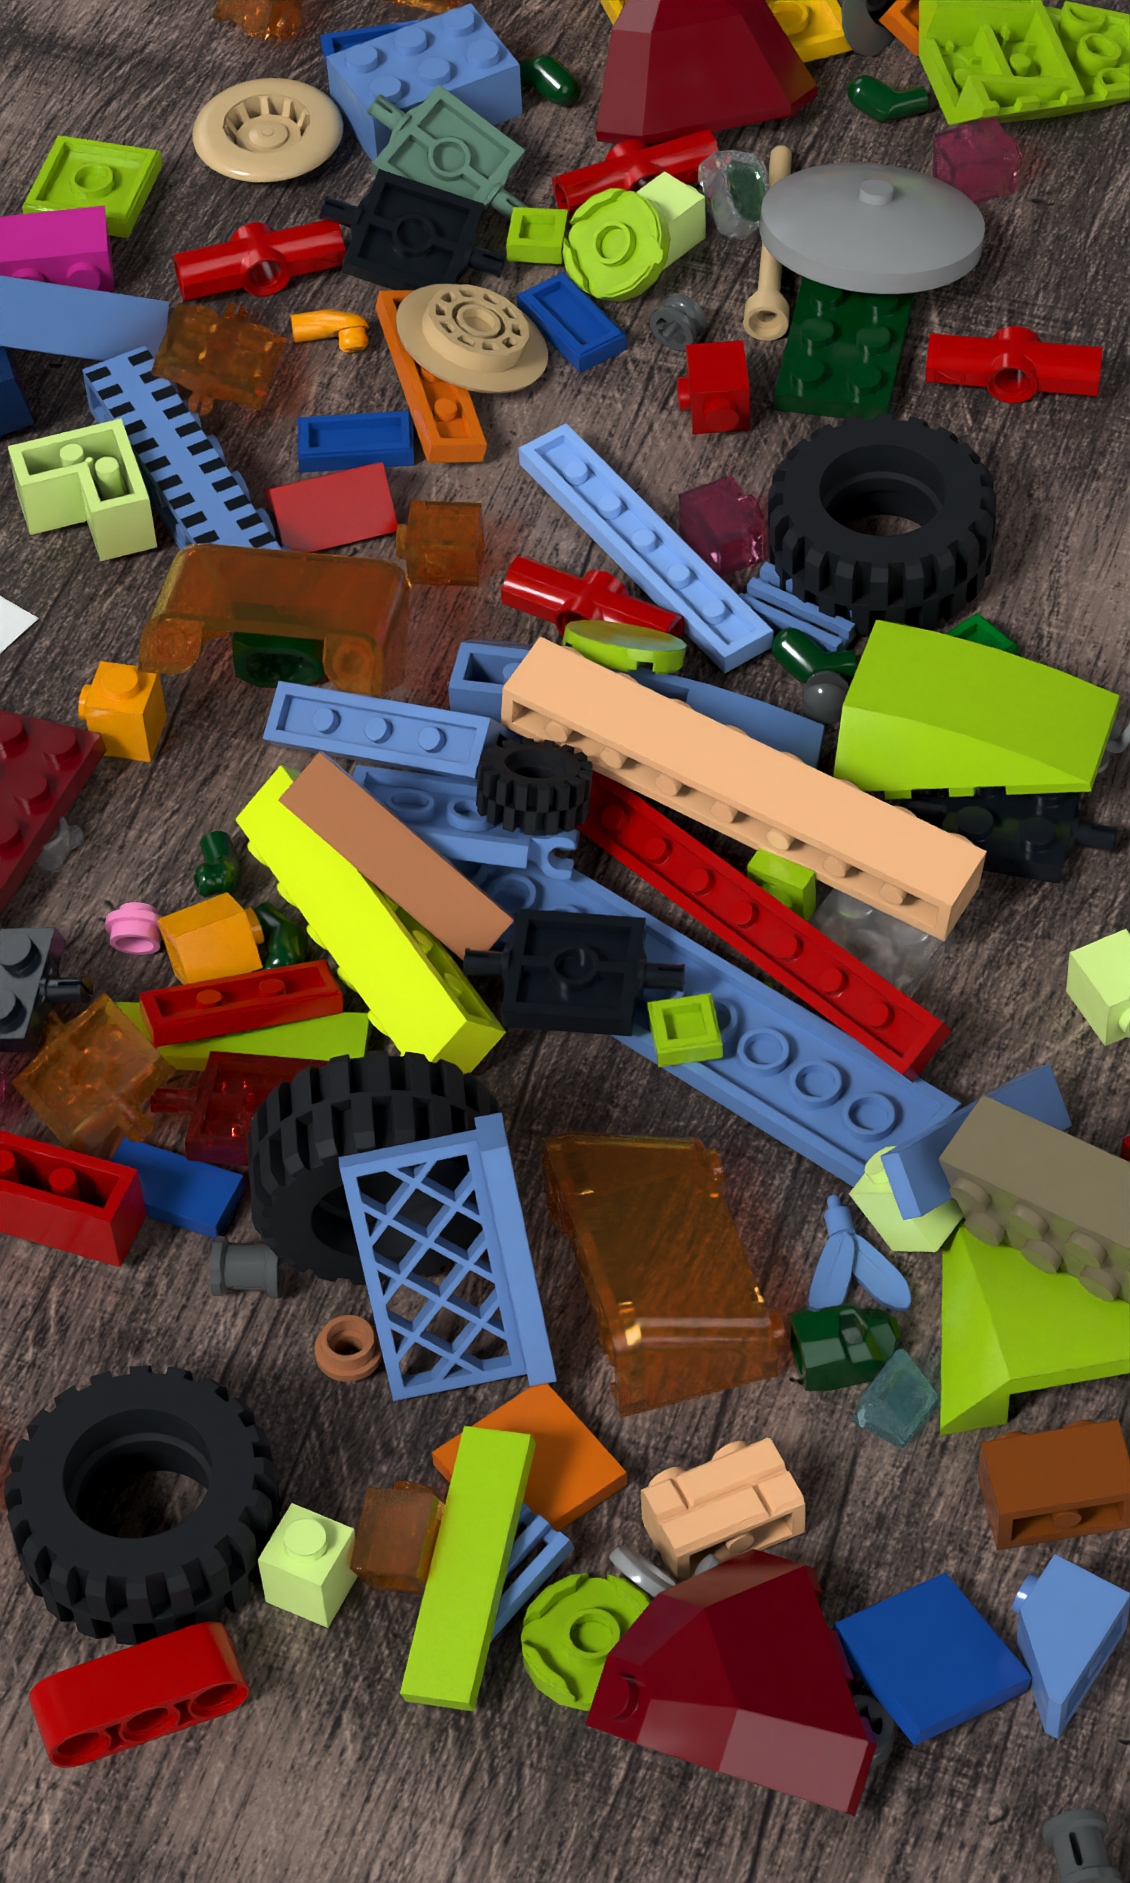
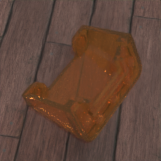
M213 543L189 545L179 551L172 560L143 628L139 647L138 672L166 675L180 674L197 663L201 656L203 645L213 638L229 636V631L324 640V671L331 683L340 690L350 693L382 696L404 683L411 601L410 580L405 571L397 564L381 559Z
M568 1131L541 1138L545 1203L553 1226H559L561 1234H567L599 1325L600 1346L603 1355L607 1354L611 1367L614 1366L615 1382L610 1383V1389L620 1418L778 1376L777 1349L785 1347L787 1344L784 1325L776 1307L766 1309L720 1188L721 1185L725 1184V1176L716 1147L705 1148L699 1137Z

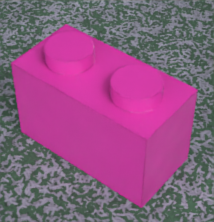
M105 206L0 217V275L97 291L114 292L112 252Z

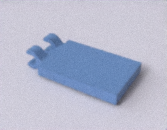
M356 765L353 778L445 858L526 869L528 860L536 863L543 873L552 879L566 880L571 878L574 860L559 858L551 850L554 848L562 851L576 850L580 831L574 829L565 832L560 827H557V834L546 835L543 829H536L535 835L524 834V828L517 827L514 832L503 830V822L493 826L487 822V816L481 817L477 812L476 782L445 776Z

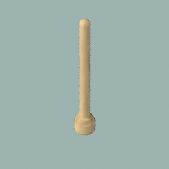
M784 145L776 146L771 151L767 191L775 183L791 173L792 153ZM763 242L758 291L749 297L745 303L743 325L746 332L753 338L771 341L782 337L788 330L790 306L780 293L782 264L769 253Z

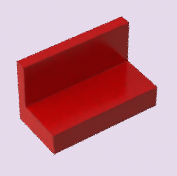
M383 462L372 463L263 490L268 512H274L281 545H288L294 556L399 531Z

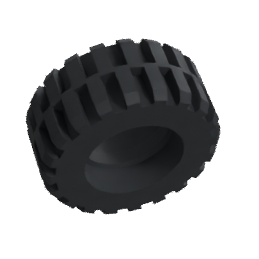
M877 414L876 419L862 420L861 415L844 418L841 426L833 428L829 423L815 430L811 434V441L803 438L787 453V458L778 464L772 476V486L769 488L768 558L769 563L775 565V571L780 578V589L786 592V581L792 579V595L796 596L803 603L809 602L818 606L819 612L833 618L838 615L849 621L851 620V623L856 624L855 633L857 636L870 637V632H872L876 620L898 622L927 630L936 627L938 619L941 617L948 621L966 608V601L970 603L979 595L985 586V578L991 573L994 557L997 494L993 491L994 481L989 469L983 463H980L981 457L966 442L958 445V437L954 433L941 426L937 430L928 427L926 420L911 416L908 421L895 420L893 414ZM892 515L911 520L922 527L899 535L874 536L850 530L841 524L862 516Z
M387 1050L368 1051L367 1057L350 1059L349 1054L330 1058L326 1066L317 1068L312 1064L298 1071L292 1083L282 1081L271 1091L266 1101L264 1100L256 1110L251 1120V1129L247 1133L251 1212L255 1230L261 1235V1240L278 1258L283 1257L289 1266L302 1273L310 1269L313 1270L319 1279L336 1282L338 1278L350 1279L353 1285H366L338 1157L476 1130L475 1117L502 1112L496 1098L472 1074L468 1072L463 1075V1071L457 1065L440 1059L437 1063L430 1062L424 1054L407 1051L404 1056H388ZM467 1155L437 1160L426 1176L454 1192L470 1171ZM386 1171L357 1177L360 1191L383 1205L388 1203L403 1183L401 1179ZM416 1188L398 1213L426 1228L444 1203ZM473 1190L467 1199L477 1204L475 1191ZM457 1211L439 1236L467 1250L483 1228L482 1224ZM366 1213L368 1226H370L375 1217ZM388 1225L373 1245L375 1252L399 1264L417 1240ZM429 1248L412 1272L417 1275L424 1274L427 1278L444 1272L446 1265L457 1262ZM379 1272L381 1280L388 1279L389 1276Z
M151 1365L129 1366L130 1374L112 1377L109 1370L91 1376L92 1385L80 1391L74 1385L54 1398L56 1408L51 1413L42 1409L26 1426L29 1440L21 1439L17 1442L9 1460L12 1472L5 1479L4 1499L9 1513L7 1515L25 1579L34 1595L44 1598L46 1609L61 1622H70L75 1618L78 1632L95 1639H102L105 1631L114 1633L117 1644L137 1645L140 1644L141 1636L157 1635V1637L203 1622L219 1623L217 1616L219 1611L225 1607L231 1612L237 1611L251 1597L249 1581L255 1584L262 1582L258 1558L281 1521L279 1512L282 1510L271 1447L264 1428L256 1425L254 1412L240 1398L233 1397L229 1400L227 1387L215 1380L204 1377L200 1383L193 1382L191 1371L175 1367H168L166 1374L152 1372ZM140 1472H175L192 1478L208 1490L201 1504L187 1519L172 1529L154 1536L144 1538L113 1537L94 1530L82 1521L91 1502L105 1488L124 1477Z

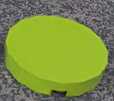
M610 188L591 196L575 211L569 224L573 225L569 232V238L564 237L562 249L566 272L581 290L602 301L623 302L641 295L657 281L668 260L671 238L667 219L656 203L634 191Z
M601 620L569 622L565 625L562 646L577 650L584 658L609 669L630 672V670H637L639 665L653 663L652 672H655V674L675 673L682 668L687 647L683 640L668 633L627 623Z
M588 1573L569 1575L547 1586L528 1606L521 1633L524 1668L536 1688L559 1705L590 1711L607 1655L651 1603L647 1594L626 1579L608 1574L607 1579L599 1577L589 1578Z

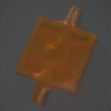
M180 302L177 304L157 351L151 374L176 382L193 391L188 399V407L194 414L199 403H202L199 415H207L211 411L215 399L233 401L261 411L281 358L286 338L273 334L262 325L255 323L245 324L248 319V312L243 305L240 306L238 314L234 315L237 303L229 304L222 317L214 310L205 306H189Z
M105 992L81 1015L66 1024L52 1010L46 1019L49 1025L47 1026L43 1023L40 1036L46 1043L42 1046L36 1058L11 1083L68 1150L88 1155L117 1126L123 1130L130 1141H144L146 1138L134 1125L137 1124L150 1135L153 1124L140 1111L138 1106L153 1094L176 1068Z

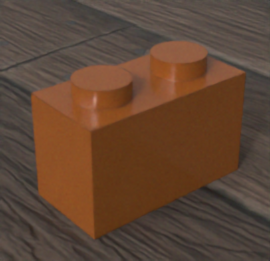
M1118 1419L1099 1423L1091 1420H1080L1072 1422L1062 1429L1032 1434L1014 1431L1002 1434L994 1440L980 1442L978 1481L996 1550L1130 1528V1458Z

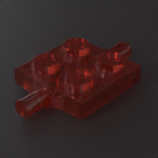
M210 1051L204 1074L195 1082L191 1089L154 1085L153 1091H151L150 1110L152 1113L189 1115L190 1124L185 1138L187 1161L249 1166L247 1133L251 1129V1120L262 1102L266 1101L271 1091L282 1081L292 1083L298 1071L312 1064L320 1068L328 1065L329 1061Z

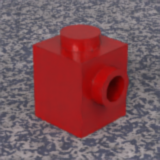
M743 340L687 344V376L677 377L679 412L690 411L692 434L750 430V388Z

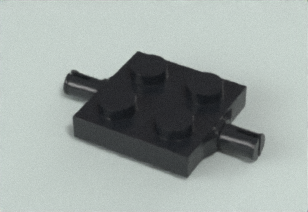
M381 169L377 172L370 192L360 201L358 206L327 195L321 208L320 219H326L351 228V242L343 260L342 273L392 290H417L434 284H457L469 267L500 278L507 259L505 254L502 255L476 246V231L483 215V203Z
M1005 786L977 787L974 796L949 797V790L943 798L912 793V799H905L903 806L917 818L939 822L940 829L948 833L960 834L969 839L975 846L987 851L982 871L1058 884L1061 882L1065 861L1075 851L1076 846L1113 853L1118 828L1117 826L1113 827L1081 821L1079 803L1082 792L1006 795Z
M518 909L514 934L506 944L504 952L466 948L463 961L464 976L475 975L502 978L504 988L501 1008L502 1027L632 1036L636 1005L643 996L645 988L683 992L685 984V964L675 965L647 962L644 950L646 918Z
M55 927L0 929V1052L36 1051L43 1023L57 1003L84 1004L89 1003L92 999L89 994L93 995V984L90 977H60L59 965L66 940Z

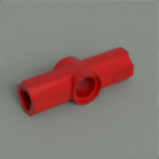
M709 129L648 147L642 140L630 139L613 147L603 162L553 177L552 189L558 209L568 210L570 222L575 211L595 194L610 188L637 192L664 171L688 185L722 174V158L717 147V141Z
M329 220L275 231L269 224L255 222L246 224L236 230L230 238V242L176 253L172 257L179 291L184 302L244 288L253 296H271L285 288L290 277L342 266L346 249L340 225Z
M1009 326L1000 329L992 338L930 333L925 382L987 387V391L992 397L1006 403L1027 401L1035 395L1036 391L1098 396L1103 347L1041 342V339L1035 332L1020 326Z
M517 556L509 566L505 582L501 588L502 604L554 623L562 637H564L565 625L571 621L580 620L627 623L668 633L679 639L684 631V616L630 596L620 580L601 570H590L583 577H579L532 558Z

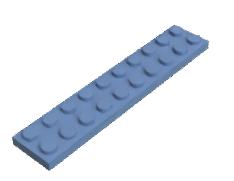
M446 858L515 918L513 923L488 951L504 952L506 944L514 934L518 909L646 918L644 950L647 962L675 965L685 964L684 991L645 988L643 996L636 1005L632 1036H610L657 1064L647 1015V1002L711 993L723 1044V1058L662 1068L852 1187L864 1175L865 1165L868 1160L878 1151L885 1147L899 1146L961 1109L959 1101L919 1077L912 1083L850 1035L574 868L570 879L556 880L545 875L539 866L528 860L527 867L524 869Z

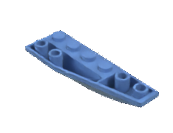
M474 638L461 642L448 687L450 711L489 717L501 724L502 688L534 644ZM638 666L637 670H630V672L609 669L613 672L625 673L644 687L669 699L681 700L687 703L694 711L723 725L735 726L744 731L750 738L777 751L794 754L805 764L818 769L825 734V725L760 700L671 674H655L651 669ZM516 733L517 735H519V736L521 737V738H520V741H519V744H522V739H523V738H526V737H524V736H522V735Z

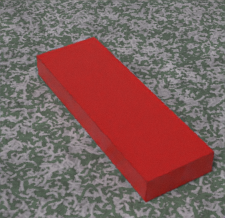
M324 959L139 993L140 1013L154 1048L343 1013L342 992L327 960Z

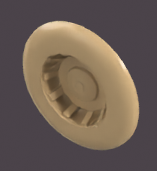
M261 78L242 82L227 88L208 101L195 120L192 140L200 159L216 172L241 181L276 182L303 175L324 163L335 152L341 141L343 120L334 101L316 87L291 79Z
M469 284L428 285L408 294L397 309L396 328L404 348L425 370L451 385L479 393H510L530 386L546 369L548 349L538 327L507 298L489 289Z

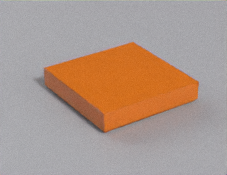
M548 1383L529 1387L471 1426L532 1435L536 1442L523 1502L530 1507L533 1513L537 1516H542L557 1532L628 1485L627 1472ZM462 1433L432 1452L433 1465L449 1483L451 1482ZM526 1527L515 1536L514 1542L526 1530ZM541 1540L535 1547L543 1543V1541Z

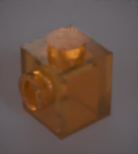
M411 500L408 524H398L396 532V557L400 560H406L408 584L479 587L485 546L482 503Z
M396 1481L393 1484V1489L367 1487L350 1569L371 1589L424 1595L445 1507L435 1496V1490L426 1485L411 1481Z

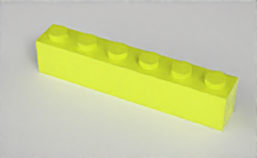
M280 765L235 819L250 840L247 844L249 851L257 860L271 869L279 881L277 884L278 892L287 902L298 908L309 923L306 930L310 937L318 945L330 952L339 965L337 969L339 978L351 990L362 997L370 1009L367 1013L369 1020L380 1032L391 1038L401 1052L400 1056H404L406 1051L424 1054L430 1062L437 1063L440 1059L457 1065L463 1071V1075L468 1072L471 1073L506 1033L505 1029L466 976H464L441 942L278 801L301 774L300 771Z

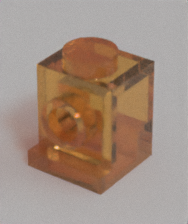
M217 0L213 18L220 23L231 19L240 25L248 35L259 38L262 41L275 35L286 40L296 32L300 25V8L303 0Z

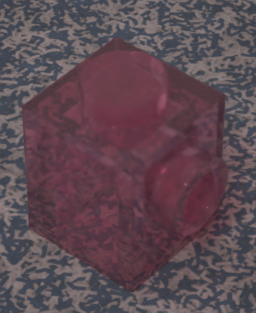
M996 117L934 134L933 177L958 189L975 204L1015 193L1016 169L1022 165L1021 151L1017 140L1013 136H1007Z
M732 475L708 484L699 485L694 489L678 494L679 535L719 577L763 562V516L760 506L752 494H744Z

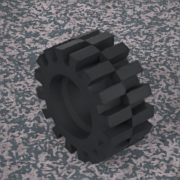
M523 738L520 745H517L512 739L503 741L502 747L493 744L487 748V752H482L480 755L476 796L477 812L481 817L487 816V822L493 826L503 822V830L514 832L517 827L524 828V834L535 835L536 829H543L546 835L557 834V827H560L565 832L574 830L575 824L583 825L586 822V816H589L593 773L592 762L587 761L588 756L583 752L574 754V747L565 744L560 748H556L555 741L544 740L543 745L534 744V738Z

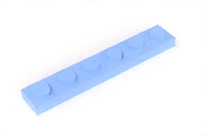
M567 423L518 448L519 464L659 607L684 616L683 632L724 674L772 648L773 630Z

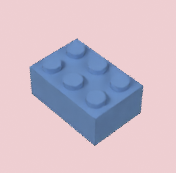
M471 3L326 56L330 98L338 107L343 123L372 162L388 145L392 134L389 128L372 115L367 114L369 106L374 100L376 101V97L379 94H382L404 113H407L409 110L422 104L439 84L493 126L523 115L520 64Z

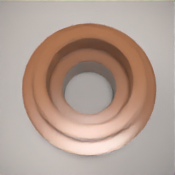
M343 1315L329 1321L318 1335L314 1347L316 1362L320 1370L328 1377L343 1382L357 1381L369 1376L378 1368L383 1357L377 1330L363 1318L354 1315ZM346 1349H356L359 1351L353 1355H339Z

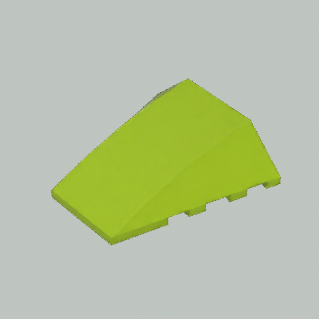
M919 0L918 56L948 125L999 124L1050 118L1130 101V14L1065 1L1062 9L1044 6L1041 0Z
M876 620L843 703L833 777L850 781L863 792L884 791L885 800L912 799V790L949 788V797L974 796L977 787L1005 786L1006 795L1091 792L1120 707V695L1058 669L997 648L898 622Z
M963 1216L942 1244L940 1436L1007 1424L1010 1394L1130 1373L1129 1303L1117 1297L1112 1302L1102 1300L1087 1291L1077 1278L1059 1269L1055 1274L1046 1273L1029 1263L1023 1257L1021 1251L1001 1242L999 1246L994 1247L980 1241L966 1229L964 1225L966 1220Z

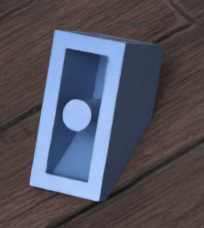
M1054 1554L1040 1577L1034 1573H1030L1016 1595L1012 1611L1019 1614L1016 1644L1023 1666L1032 1676L1030 1687L1044 1731L1058 1739L1127 1629L1130 1593Z

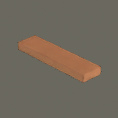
M320 751L278 799L280 803L463 961L466 948L488 951L515 920L509 912L323 751Z

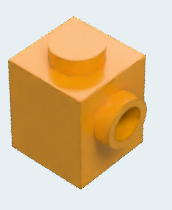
M100 661L92 684H85L83 686L78 705L79 718L86 721L88 731L102 734L107 750L103 756L144 762L152 761L167 719L159 669Z
M228 892L157 919L174 974L183 985L250 973L263 968L257 950V945L264 943V935L259 920L251 907L243 909Z

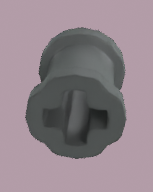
M215 1236L210 1258V1289L213 1296H224L227 1290L265 1291L270 1299H280L282 1297L286 1261L283 1257L278 1258L266 1244L230 1243L227 1236Z
M1075 1809L1066 1811L1052 1817L1042 1826L1041 1832L1044 1845L1054 1851L1061 1878L1059 1883H1123L1121 1873L1117 1869L1111 1868L1104 1841V1836L1109 1830L1106 1815L1100 1810Z

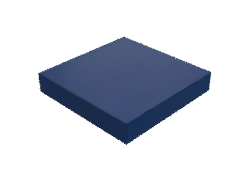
M946 1572L834 1623L832 1628L838 1633L848 1664L914 1746L1025 1693L1032 1679V1676Z

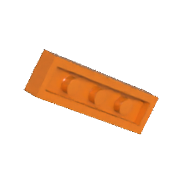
M414 290L379 291L375 309L427 463L483 462L487 442L469 391L451 385L429 373L411 357L400 341L396 328L397 309L402 300Z

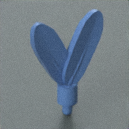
M836 1195L829 1196L827 1199L829 1210L824 1213L829 1239L820 1256L810 1287L809 1306L824 1308L845 1304L853 1276L864 1290L883 1307L900 1312L909 1310L912 1305L911 1293L905 1278L876 1248L856 1234L850 1209L841 1205L840 1198Z

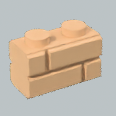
M765 1438L751 1445L746 1441L729 1443L715 1453L712 1461L688 1471L682 1467L666 1469L656 1475L650 1481L648 1487L641 1490V1510L644 1527L657 1551L661 1553L662 1560L669 1574L679 1583L694 1577L699 1563L708 1554H713L717 1557L721 1564L751 1549L762 1551L805 1532V1502L803 1495L791 1473L786 1470L785 1463L771 1438Z

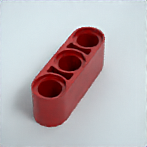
M203 1622L52 1674L42 1679L32 1688L29 1693V1702L49 1761L54 1766L69 1768L93 1762L227 1714L244 1703L249 1696L250 1689L226 1627L218 1622Z

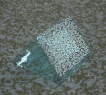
M897 1349L860 1398L851 1422L895 1447L904 1448L941 1398L906 1350Z

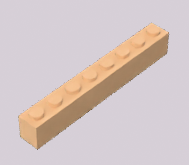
M539 637L502 688L501 725L526 738H534V742L543 745L544 740L555 741L556 748H560L565 744L574 747V754L583 752L588 756L587 761L592 762L594 771L755 850L763 849L815 871V879L944 942L979 888L987 851L975 846L966 837L956 833H948L917 818L904 807L892 806L861 791L850 781L829 776L805 764L794 754L777 751L750 738L744 731L735 726L723 725L694 711L687 703L681 700L669 699L640 685L634 678L625 673L613 672L584 658L581 653L571 647L559 646L543 637Z

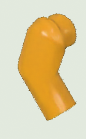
M333 309L290 315L294 343L338 337L339 348L345 353L362 351L369 344L366 334L369 325L362 315Z

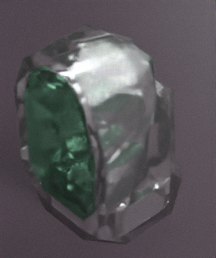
M736 150L713 152L699 164L698 183L703 188L709 219L715 222L717 230L722 235H726L731 239L746 240L758 232L760 228L763 198L770 189L768 172L763 161L754 154Z

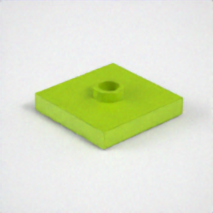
M58 135L22 206L23 214L105 206L109 235L129 238L163 166L161 151Z

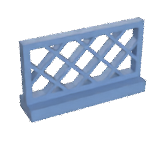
M502 1112L475 1117L476 1130L338 1157L393 1401L525 1374L528 1375L530 1387L557 1381ZM467 1155L470 1171L454 1192L426 1176L437 1160ZM386 1171L401 1179L403 1183L388 1203L383 1205L360 1191L357 1177ZM416 1188L444 1203L426 1228L398 1213ZM473 1190L475 1191L477 1204L467 1199ZM457 1211L482 1224L483 1230L467 1250L439 1236ZM366 1213L375 1217L370 1226H368ZM388 1225L417 1240L399 1264L375 1252L373 1245ZM429 1248L457 1262L440 1286L412 1272ZM486 1248L490 1263L480 1258ZM470 1270L495 1284L494 1290L480 1308L452 1294ZM379 1272L389 1276L383 1285ZM401 1284L429 1298L412 1322L387 1309L386 1304ZM442 1306L469 1320L452 1344L425 1330ZM498 1307L500 1308L502 1321L492 1316ZM484 1328L507 1341L509 1355L480 1360L465 1352V1350L481 1329ZM392 1330L402 1334L396 1343ZM414 1342L442 1356L431 1371L406 1376L402 1375L400 1361Z

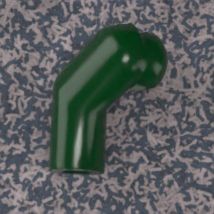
M541 55L517 60L520 64L521 87L532 85L553 104L570 106L579 99L581 95L579 80L573 77L568 69L555 57Z
M862 75L853 79L847 89V96L851 104L877 122H887L927 112L929 109L928 96L922 85L896 91L875 77Z
M791 627L779 631L772 642V652L777 662L800 683L806 684L810 676L828 669L840 673L847 681L854 678L856 672L854 650L824 652L804 632Z
M214 831L205 835L200 841V848L205 863L199 864L195 868L196 874L193 876L196 892L204 898L213 895L218 896L226 892L232 895L238 889L241 882L242 872L230 835L223 831Z
M269 902L258 905L253 911L261 925L264 939L268 942L266 949L269 951L261 960L263 968H260V971L305 963L308 940L304 932Z

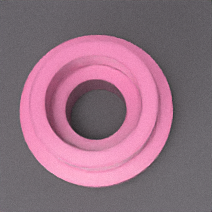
M130 902L121 905L119 910L112 911L106 916L105 930L110 934V945L120 952L133 955H148L159 951L163 937L157 919L163 916L158 914V910L155 907L146 903Z

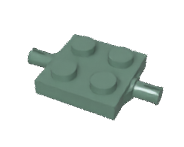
M439 84L422 104L409 110L407 113H404L382 94H379L376 97V101L374 100L369 106L367 114L372 115L392 131L388 145L372 162L370 172L375 176L378 170L381 169L483 203V211L491 206L510 221L513 207L530 208V206L525 205L504 189L508 176L522 161L526 150Z

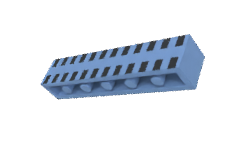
M144 345L82 369L90 412L98 424L122 418L151 506L232 631H234L236 614L239 612L273 611L276 614L296 606L294 580L300 578V570L292 550L288 545L282 547L278 545L275 540L272 523L266 511L262 507L254 509L250 503L249 492L243 477L237 470L230 473L226 467L225 457L217 438L213 434L206 436L203 433L200 418L194 404L189 398L181 400L178 395L175 379L167 364L158 365Z

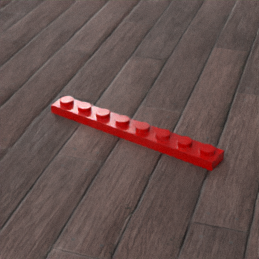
M593 770L589 816H586V822L583 825L575 824L577 830L909 1081L914 1082L953 1030L625 786Z

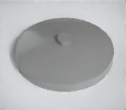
M850 162L810 167L790 174L775 183L763 198L759 232L764 246L777 261L808 279L849 291L875 294H903L942 287L957 281L969 273L981 257L985 222L979 208L969 197L942 180L897 166Z

